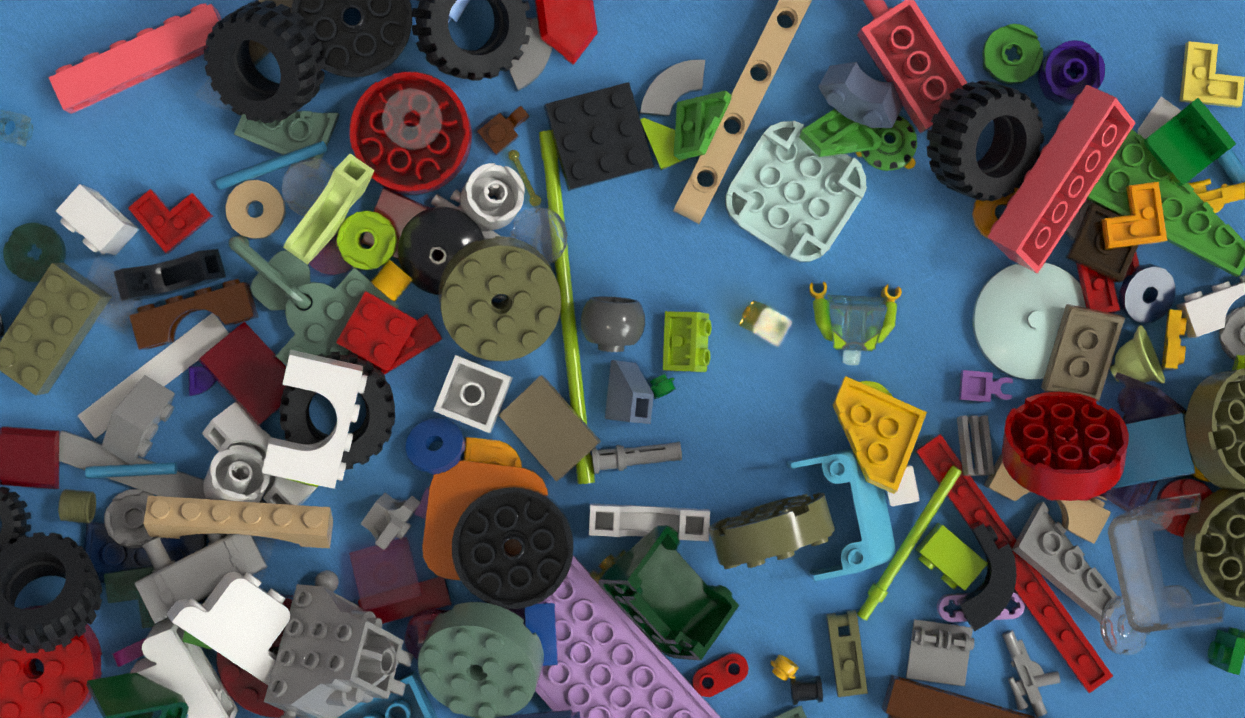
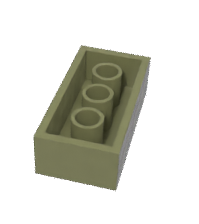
M52 263L0 341V371L35 396L48 393L112 296L65 263Z

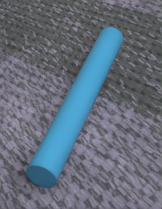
M176 462L88 466L85 469L86 478L177 474Z

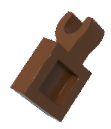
M520 106L507 119L499 113L477 132L494 153L498 155L520 137L514 129L525 122L530 116Z

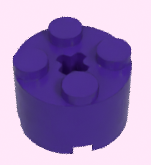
M1078 40L1067 41L1057 46L1043 58L1038 70V82L1046 99L1061 105H1073L1076 96L1083 91L1086 85L1098 89L1105 77V63L1100 53H1097L1090 44ZM1070 68V72L1076 73V76L1071 78V75L1067 74V69Z

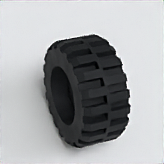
M274 1L250 2L225 16L213 26L212 32L208 34L206 39L208 47L204 49V60L208 61V64L205 66L206 74L212 79L210 83L214 91L217 90L221 95L219 99L225 105L229 104L232 106V111L240 116L245 114L246 119L255 122L261 120L263 123L284 120L310 102L319 92L320 84L323 83L325 76L324 71L321 70L325 67V57L320 54L323 48L320 40L316 41L313 35L315 31L312 26H307L303 22L305 18L299 13H291L290 7L283 4L276 7ZM250 40L264 45L274 55L280 68V83L265 78L256 69L249 52Z
M417 0L419 1L418 8L412 9L411 17H416V25L412 26L413 35L418 36L419 41L416 45L419 51L426 54L425 59L431 65L438 67L439 71L457 78L479 81L483 78L491 79L497 77L499 71L506 72L513 67L511 63L513 59L519 60L524 52L520 50L522 44L528 45L530 39L529 35H525L526 27H532V18H527L525 11L530 10L528 0H487L494 14L493 32L489 40L481 48L472 51L458 47L449 32L448 18L451 8L457 0Z
M989 81L967 83L962 86V89L957 88L949 94L951 98L949 100L944 99L939 105L940 111L938 114L933 115L931 120L933 126L931 130H928L927 140L930 141V144L926 146L927 156L932 159L929 161L932 172L936 173L938 181L946 185L947 188L981 201L999 200L1002 196L1006 197L1014 193L1015 187L1020 188L1026 173L1033 168L1036 159L1040 157V144L1044 143V134L1041 133V128H1043L1042 119L1037 116L1039 110L1035 103H1032L1030 97L1025 93ZM993 120L994 137L992 144L984 157L977 162L976 146L979 136L985 126Z
M340 351L331 352V355L323 356L322 353L317 356L363 366L362 375L367 376L364 393H360L366 404V416L361 427L350 433L353 434L350 451H343L341 462L346 463L345 470L353 469V464L360 462L363 465L369 462V457L373 454L377 456L383 450V444L389 441L392 434V426L395 424L393 392L381 370L374 368L373 363L366 359L363 361L358 358V355L353 353L341 355ZM287 385L284 388L279 412L281 430L285 432L286 441L299 444H314L329 436L313 425L309 415L310 402L317 392Z
M44 532L33 533V537L28 538L26 535L16 538V542L12 544L8 542L0 547L2 550L0 552V641L4 644H9L12 649L18 651L25 648L27 653H38L39 649H44L45 652L54 651L57 645L62 644L65 647L72 643L70 639L76 635L78 637L86 632V624L91 625L97 617L94 610H99L102 602L100 597L102 585L87 552L82 546H78L73 539L69 537L63 539L61 534L50 533L49 536H45ZM44 576H58L66 579L60 594L49 604L36 609L15 607L18 594L31 581Z

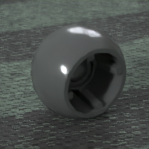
M609 296L591 297L582 310L581 328L587 341L598 344V350L623 352L625 346L635 345L640 340L645 328V313L640 302L635 299Z

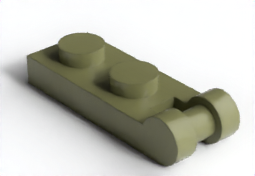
M856 610L846 611V614L836 615L835 613L826 614L837 696L845 697L868 694ZM848 626L850 634L839 635L838 627Z

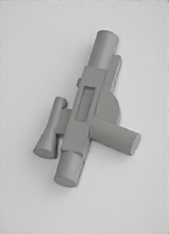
M1013 630L1003 633L1002 636L1011 655V665L1015 667L1020 679L1015 682L1013 677L1008 678L1015 695L1017 710H1023L1028 707V704L1022 697L1027 695L1036 717L1047 714L1038 687L1060 683L1058 671L1044 674L1041 666L1030 660L1022 639L1017 641Z

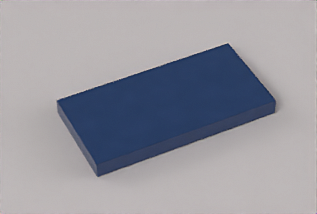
M87 523L84 550L93 563L100 583L136 586L134 582L153 573L152 571L155 569L143 547L127 548L121 546L109 536L104 523ZM207 535L180 536V539L161 538V542L170 560L176 562L206 547Z

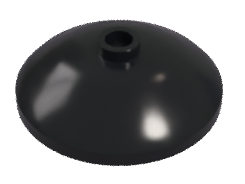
M450 207L429 208L414 216L404 227L398 244L400 265L403 271L412 278V283L427 293L439 295V284L442 274L452 257L468 244L477 240L478 242L485 240V237L480 227L464 212ZM437 249L441 250L444 254L443 259H437L434 256V251Z

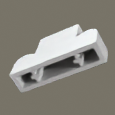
M169 618L155 624L142 644L145 658L138 660L130 673H138L181 694L189 707L187 718H235L238 708L201 647L182 642L185 630L174 624Z

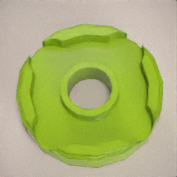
M369 210L356 212L347 217L339 227L337 235L339 251L343 259L354 268L363 270L379 268L387 263L395 253L397 244L395 228L390 220L380 213ZM363 232H370L374 236L375 242L370 249L363 248L359 243V237Z

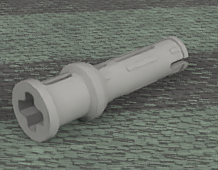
M680 442L633 448H624V446L616 445L615 448L597 450L595 447L592 450L594 474H599L600 470L617 468L619 471H624V469H627L626 466L681 461Z

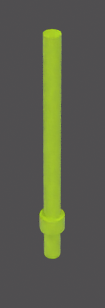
M953 465L951 466L877 584L873 583L867 592L869 596L857 613L859 617L867 621L877 604L884 601L889 593L887 589L962 473L960 469Z

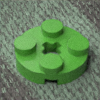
M1009 24L995 30L990 34L983 46V68L991 77L1001 83H1023L1038 71L1043 60V49L1040 46L1037 35L1033 30L1021 24ZM1016 47V53L1020 55V59H1014L1011 62L1008 60L1005 50Z

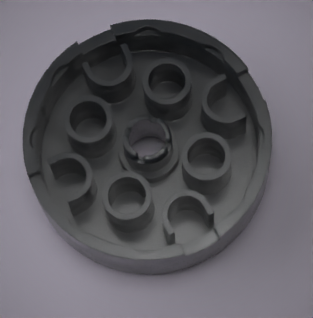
M293 0L291 13L295 14L297 12L305 18L303 22L307 26H312L315 31L313 35L316 41L320 40L323 48L320 54L325 57V67L323 69L343 77L357 78L370 76L390 66L406 47L412 28L410 0ZM351 8L357 9L361 13L360 22L353 26L346 24L344 21V13Z
M501 486L480 495L461 515L452 538L453 563L462 583L472 594L481 600L505 609L526 608L547 599L564 581L573 559V533L564 511L548 495L526 486ZM509 539L518 540L522 545L521 552L516 555L507 553L505 542Z

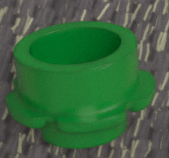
M666 374L650 381V388L654 394V399L663 397L676 390L673 384L675 380L673 377L668 379Z

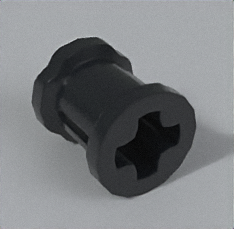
M820 675L815 676L814 679L796 681V679L790 678L793 705H798L799 701L817 700L818 703L823 702Z

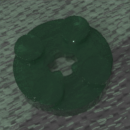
M26 223L14 229L8 242L4 245L3 256L6 266L13 274L28 282H40L52 263H65L66 248L63 239L54 228L39 223ZM34 244L42 250V254L39 255V259L36 261L34 257H28V252L32 251V245Z

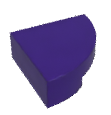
M189 366V396L200 395L208 391L217 381L204 366Z

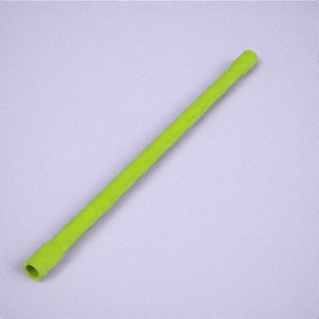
M551 130L539 132L541 158L544 163L556 280L561 293L560 317L570 406L587 425L558 154ZM590 452L576 465L578 484L595 483L593 458Z

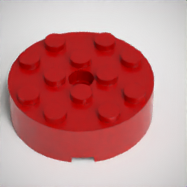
M400 72L375 82L360 97L351 117L350 142L356 158L375 170L371 178L377 183L397 193L418 195L438 190L458 175L470 153L472 128L465 107L448 85L424 73ZM410 126H416L418 128V136L413 140H405L403 137L405 129Z
M1061 391L1037 394L1026 398L1025 403L1017 409L1013 408L1006 418L1002 446L1003 464L1008 474L1019 485L1030 492L1045 497L1047 500L1087 501L1107 492L1120 480L1124 471L1129 441L1127 426L1112 408L1107 410L1096 404L1097 399L1090 396Z
M34 605L23 609H36L45 605ZM88 624L85 626L86 632L80 637L74 636L70 639L72 643L65 647L62 644L57 645L55 650L50 652L39 649L38 653H27L25 648L18 651L12 649L9 644H4L0 641V718H69L80 711L91 700L92 695L86 684L87 680L99 679L102 676V651L94 631ZM36 659L43 663L44 672L36 670Z

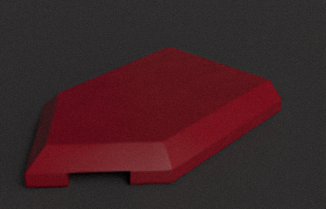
M1 427V485L59 489V430Z

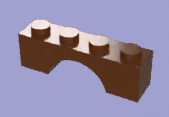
M234 279L222 283L223 288L212 291L211 287L202 288L194 291V297L183 299V296L180 295L166 299V305L155 308L154 304H148L136 308L138 313L129 315L138 349L149 350L173 343L180 322L187 315L196 311H210L218 316L225 325L230 326L259 318L249 283H240L239 279Z

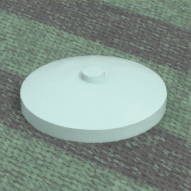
M1044 263L1038 274L1020 264L1011 265L996 273L981 289L973 309V332L982 354L993 366L1005 374L1021 379H1044L1066 304L1086 308L1081 285L1067 271L1049 263Z

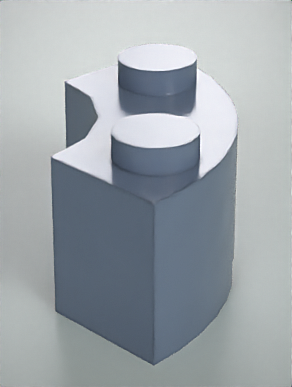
M857 62L829 66L818 86L830 106L834 107L845 117L870 128H892L903 107L893 82H881L869 77L860 69Z

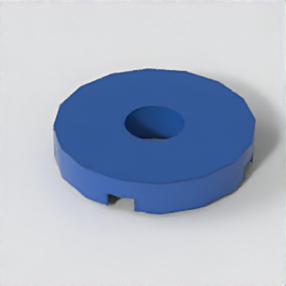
M432 418L421 422L412 429L407 436L405 449L407 457L415 469L428 472L429 474H439L450 470L458 464L461 459L460 456L465 450V441L462 431L454 422L446 418ZM439 441L443 443L441 448L436 451L428 450L433 442Z

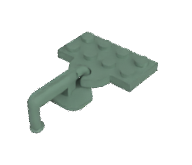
M235 236L229 240V247L259 272L251 283L253 296L269 310H285L287 323L295 335L276 357L286 366L290 350L312 355L323 353V356L331 355V352L340 351L341 355L353 353L337 344L336 341L365 291L396 308L399 307L398 304L377 289L356 268H353L337 288L334 289L325 283L311 282L309 266L287 250L276 253L267 262L249 246V240L246 237Z

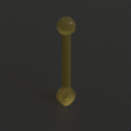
M511 150L508 153V158L514 161L530 195V204L537 207L541 204V198L535 194L520 163L519 152Z

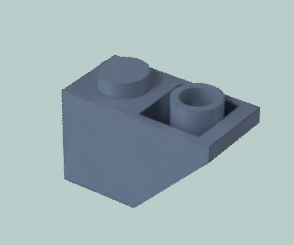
M611 360L605 419L651 424L654 394L638 365L633 362Z

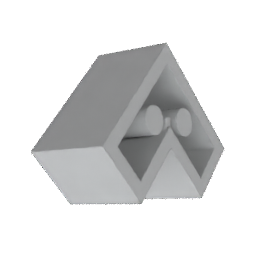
M144 375L112 412L101 447L130 465L139 456L144 458L153 445L150 440L159 428L158 423L161 420L166 422L175 408L171 405L175 393Z

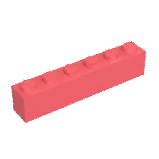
M199 4L190 10V14L181 18L180 16L170 17L159 28L141 30L136 34V38L128 42L126 40L117 41L109 46L110 50L101 54L94 52L83 57V62L75 66L69 64L58 68L55 71L56 74L48 78L62 109L70 114L75 113L203 55L204 49L208 47L206 45L208 34L212 32L213 26L222 20L218 10L212 4Z

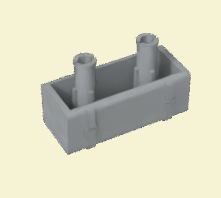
M219 533L206 534L210 541L208 546L176 562L170 560L160 537L142 545L155 570L152 571V574L134 583L154 623L167 619L168 616L166 614L174 603L179 600H190L192 598L200 602L208 598L224 575L229 572H238L243 576L246 572L254 575L268 568L253 536Z

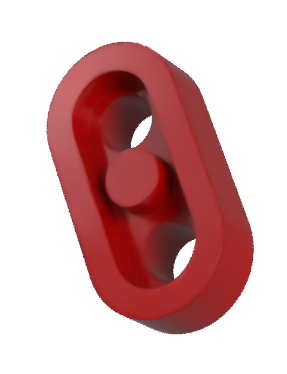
M729 652L698 668L692 679L694 689L703 697H712L745 679L749 670L745 657L737 652ZM736 663L739 665V671L737 673H730L728 667ZM706 677L712 678V686L704 687L702 685L703 679Z

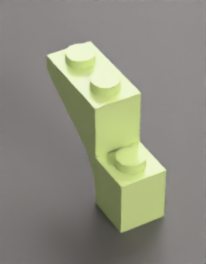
M349 154L334 169L325 189L288 237L283 248L308 265L336 235L339 227L344 222L348 210L366 191L375 170L352 154Z

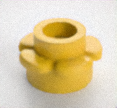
M780 654L775 661L771 660L770 663L774 667L772 670L774 675L784 681H787L788 678H796L795 673L799 667L793 661Z

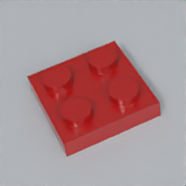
M365 291L336 343L389 372L418 320Z

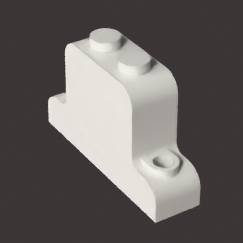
M229 572L224 575L202 605L192 598L190 600L182 599L174 603L166 614L174 624L269 685L277 657L269 648L290 620V612L282 604L286 599L272 588L267 593L259 587L262 582L248 572L244 576L238 572Z

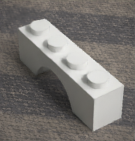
M1245 275L1240 276L1241 282L1230 285V282L1226 281L1212 286L1213 292L1202 295V292L1198 291L1184 296L1185 302L1176 306L1178 310H1182L1181 317L1187 318L1186 334L1188 338L1199 337L1225 327V318L1229 307L1235 300L1245 295Z
M234 402L213 418L202 432L204 437L219 452L227 450L231 446L241 445L256 450L263 457L262 460H265L270 435L262 430L237 402ZM270 475V481L263 499L267 503L301 505L317 487Z
M590 504L589 535L646 536L654 527L668 525L677 531L679 540L709 541V509Z

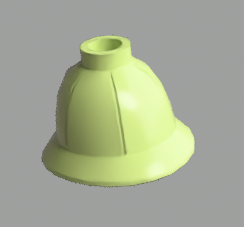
M1140 325L1134 334V338L1126 342L1115 355V364L1110 366V370L1118 382L1124 379L1131 383L1155 381L1163 384L1165 383V377L1146 330Z

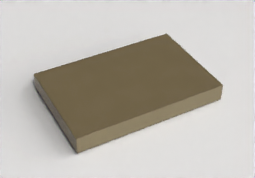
M1066 304L1041 388L1048 392L1079 393L1095 398L1099 402L1125 318L1118 314Z
M543 375L539 376L499 414L500 418L556 482L563 478L601 442Z

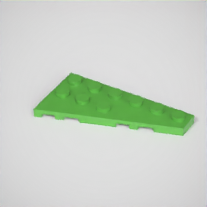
M1132 129L1092 189L1087 200L1119 216L1130 215L1126 187L1129 185L1159 182L1167 241L1221 270L1239 277L1245 267V241L1229 224H1225L1213 212L1214 209L1207 202H1204L1188 183L1183 186L1177 185L1144 145L1145 139Z

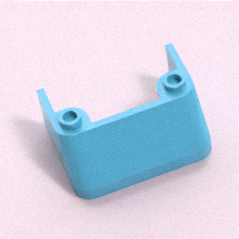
M852 448L787 461V466L791 469L821 463L823 475L828 481L834 484L850 482L862 540L851 542L842 549L840 565L809 571L810 577L814 581L862 572L886 563L893 558L895 542L884 489L866 482Z

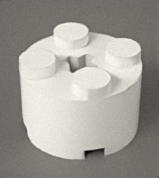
M495 163L482 165L470 175L460 195L462 211L483 231L503 228L514 219L523 205L524 183L520 176L510 167L495 165ZM495 195L497 197V200L490 199L489 196L491 197Z
M241 445L231 446L227 450L218 452L214 456L204 479L205 499L260 503L270 481V475L262 473L264 461L261 454L250 447Z

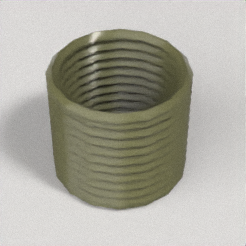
M64 489L58 505L60 520L88 524L92 522L96 511L95 493L93 491Z

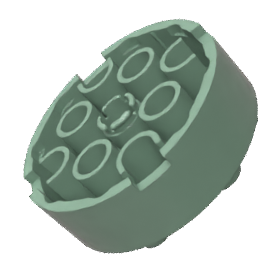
M482 602L454 605L452 610L444 614L440 613L430 625L418 657L419 674L432 696L450 708L453 713L474 718L509 716L524 708L533 697L544 663L541 641L536 632L532 634L523 624L524 620L520 616L503 607Z

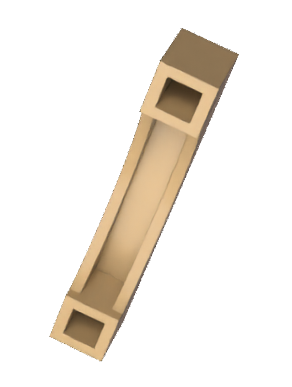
M148 495L143 525L149 537L180 539V536L193 534H241L284 540L299 544L300 547L330 548L334 520L330 507Z

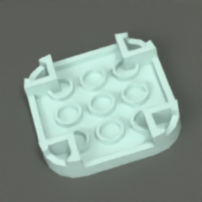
M796 121L779 122L771 125L763 133L731 182L725 196L726 210L730 219L740 228L780 254L796 262H811L822 257L830 249L853 211L864 197L867 189L866 175L862 164L855 157L851 158L847 154L819 157L799 138L801 130L805 128L803 127L804 124Z

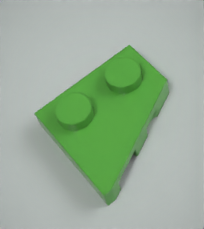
M725 90L677 102L674 156L682 160L706 154L732 99L730 93Z
M833 109L801 130L799 136L819 157L878 149L883 141L870 127L845 117L836 109Z

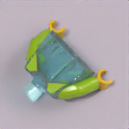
M823 281V292L816 293L813 291V283H811L809 292L815 298L813 301L815 323L824 339L832 341L833 349L844 350L843 363L848 365L860 364L861 351H875L877 343L883 342L894 329L897 313L895 300L902 293L899 286L895 289V297L888 294L887 284L881 291V297L827 295L826 300L824 296L827 293V284Z

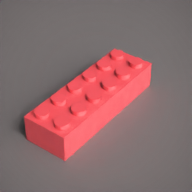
M1086 85L1083 91L1076 96L1073 106L1066 117L1058 124L1057 130L1050 142L1041 150L1040 157L1033 168L1026 173L1024 182L1016 194L1009 199L1007 208L999 220L993 224L988 238L1010 260L1038 274L1135 125V121L1116 97Z

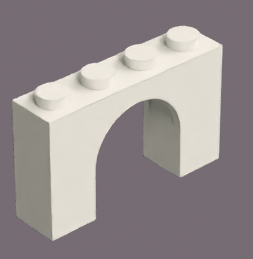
M290 350L283 385L314 391L325 396L335 408L337 422L328 437L314 444H299L270 437L262 473L335 489L336 481L343 480L346 463L341 462L343 451H350L353 434L348 433L350 422H357L360 405L355 404L357 393H364L367 376L362 375L363 366Z

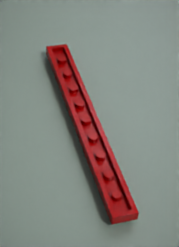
M936 435L915 450L939 485L952 465L962 471L947 497L968 526L979 520L985 526L990 524L999 539L994 543L997 545L1006 541L1012 549L1017 540L972 477L963 476L962 463L942 435ZM1013 551L1017 572L1014 591L1023 600L1029 612L1086 692L1091 693L1112 678V673L1042 575Z

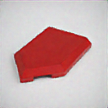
M535 0L540 39L549 47L552 46L564 56L565 60L574 65L598 33L593 0Z

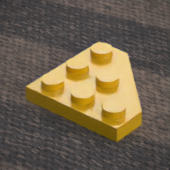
M845 376L832 406L866 482L895 494L898 491L927 412Z

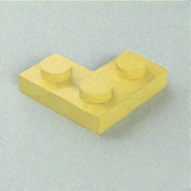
M1188 41L1185 43L1180 102L1192 103L1195 99L1199 98L1206 105L1239 108L1242 106L1245 77L1215 74L1218 44Z

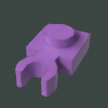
M961 370L959 400L990 402L991 394H994L1001 400H1009L1012 398V395L1003 394L1000 388L1003 383H1013V379L1002 377L992 381V372Z

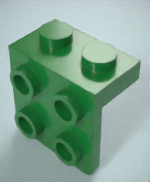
M1197 98L1144 140V145L1174 182L1179 186H1183L1235 146L1236 142L1211 114L1209 109Z
M1229 627L1228 632L1217 629L1215 641H1212L1208 648L1209 664L1226 672L1240 675L1245 656V631Z

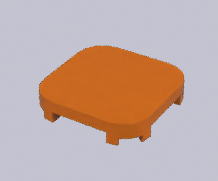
M460 460L457 465L446 472L434 474L429 489L422 544L423 558L428 568L437 576L451 580H460L452 558V538L455 527L466 508L480 495L501 486H526L548 495V488L543 479L533 470L524 467ZM509 539L505 542V550L511 555H516L521 552L522 545L516 539Z

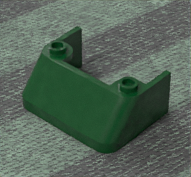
M125 673L87 680L86 685L103 718H186L189 707L181 694L138 673Z

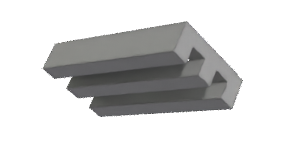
M988 415L957 417L963 476H989L994 474ZM968 424H970V428H971V437H972V441H971V442H970V438H969ZM971 452L974 454L975 469H973Z

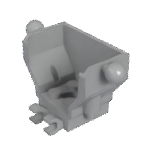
M321 571L315 578V586L299 584L296 586L289 611L290 620L283 632L264 702L284 711V715L279 718H338L360 702L369 703L373 698L389 699L391 693L399 696L404 694L406 684L395 680L394 676L398 663L407 667L411 666L413 654L402 650L404 640L383 630L382 620L376 618L373 612L363 611L360 606L334 593L338 587L339 579L333 571Z

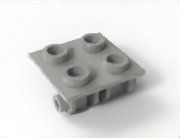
M914 619L906 678L965 687L969 653L974 648L973 629L971 627Z

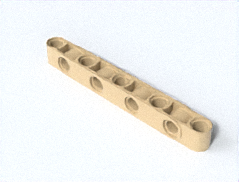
M812 0L778 1L731 94L732 99L705 155L700 156L673 210L674 212L700 224ZM781 15H787L791 18L793 25L789 28H783L778 24L777 18ZM756 67L762 68L766 73V78L762 81L754 80L750 71ZM728 120H735L740 125L739 132L736 134L726 132L724 123ZM702 172L710 173L714 182L709 187H703L698 183L697 176Z

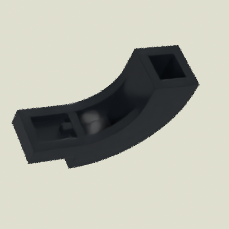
M219 249L197 251L158 264L122 268L114 271L121 301L131 299L137 301L172 294L226 277Z
M980 520L969 527L985 554L988 563L987 573L984 581L975 591L957 600L960 609L974 631L992 622L1005 609L1014 592L1017 575L1015 557L1009 543L1003 541L996 545L994 542L999 539L990 524L985 526Z

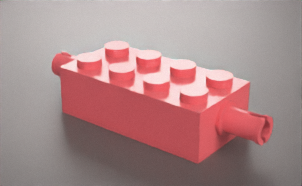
M863 0L874 19L861 28L857 36L886 81L893 82L902 106L921 134L933 126L931 120L933 115L938 114L940 111L939 105L944 99L949 100L951 98L949 94L957 88L962 89V86L967 84V81L914 0H905L894 8H888L884 0Z

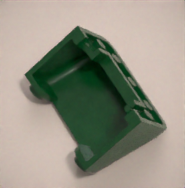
M658 525L606 570L598 583L603 591L661 652L672 658L701 661L735 613L739 604L732 598V593L728 588L722 585H707L676 551L680 545V540L675 529L668 525Z

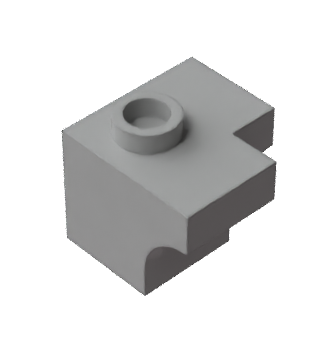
M384 493L372 506L361 522V525L374 535L375 544L385 550L396 537L401 540L411 527L407 522L421 502L413 496L407 500L399 501Z

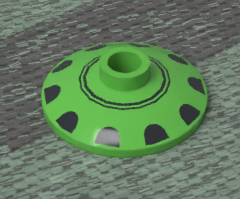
M898 115L892 128H871L883 141L878 149L861 151L862 157L869 165L883 171H894L904 167L911 161L917 148V136L914 128L906 119ZM884 136H893L894 143H887Z

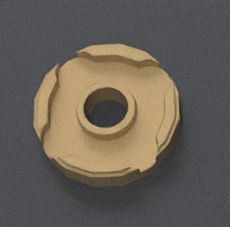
M260 180L245 181L236 186L229 194L225 206L226 218L231 227L240 235L251 239H261L272 235L283 224L286 214L285 201L279 191L271 184ZM255 201L262 203L264 209L262 215L257 218L251 217L248 213L250 204Z

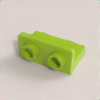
M665 311L663 370L707 372V366L711 359L708 349V336H710L712 331V324L708 313Z

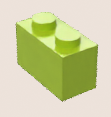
M940 523L935 525L915 549L921 554L918 560L931 571L934 567L944 574L940 579L953 590L958 586L965 591L988 564Z

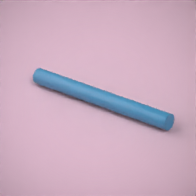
M320 141L217 178V187L222 190L327 152L326 144L324 141Z

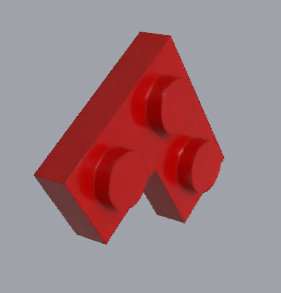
M150 189L128 207L131 213L167 254L213 217L194 193L188 195L170 211L154 190Z
M1135 252L1124 279L1128 274L1132 275L1136 271L1135 268L1139 267L1137 252ZM1076 263L1086 308L1108 313L1120 311L1114 285L1116 281Z

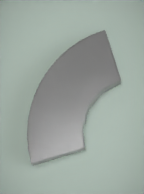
M537 17L532 19V27H526L525 35H529L530 39L528 45L522 44L520 48L524 52L519 60L513 59L511 61L513 67L509 71L518 91L527 87L539 77L545 69L553 49L552 46L549 47L540 39Z
M705 60L684 61L663 71L647 89L640 113L670 116L672 106L681 96L692 91H702Z

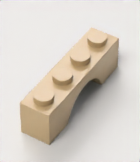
M1000 455L994 465V474L988 476L984 486L1009 500L1016 501L1030 491L1012 479L1006 471L1002 455ZM1095 497L1087 501L1056 500L1061 509L1062 526L1064 529L1095 544L1111 514L1110 511L1103 508L1105 502Z

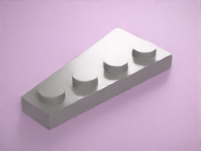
M1044 502L1036 504L1012 550L1099 623L1107 621L1118 596L1095 567L1091 568L1084 560L1083 556L1085 554L1079 546H1073L1064 534L1066 530L1060 522L1055 523L1047 513L1049 508Z

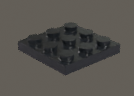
M629 82L550 102L543 106L568 191L649 170L654 167Z

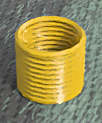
M388 260L381 271L377 273L378 275L371 280V283L395 302L413 280L394 262Z

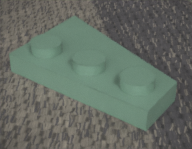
M296 111L286 119L281 121L275 120L272 123H263L261 120L257 122L248 120L246 115L242 114L234 135L282 155L320 141H324L327 147L340 114ZM324 153L300 162L318 169Z

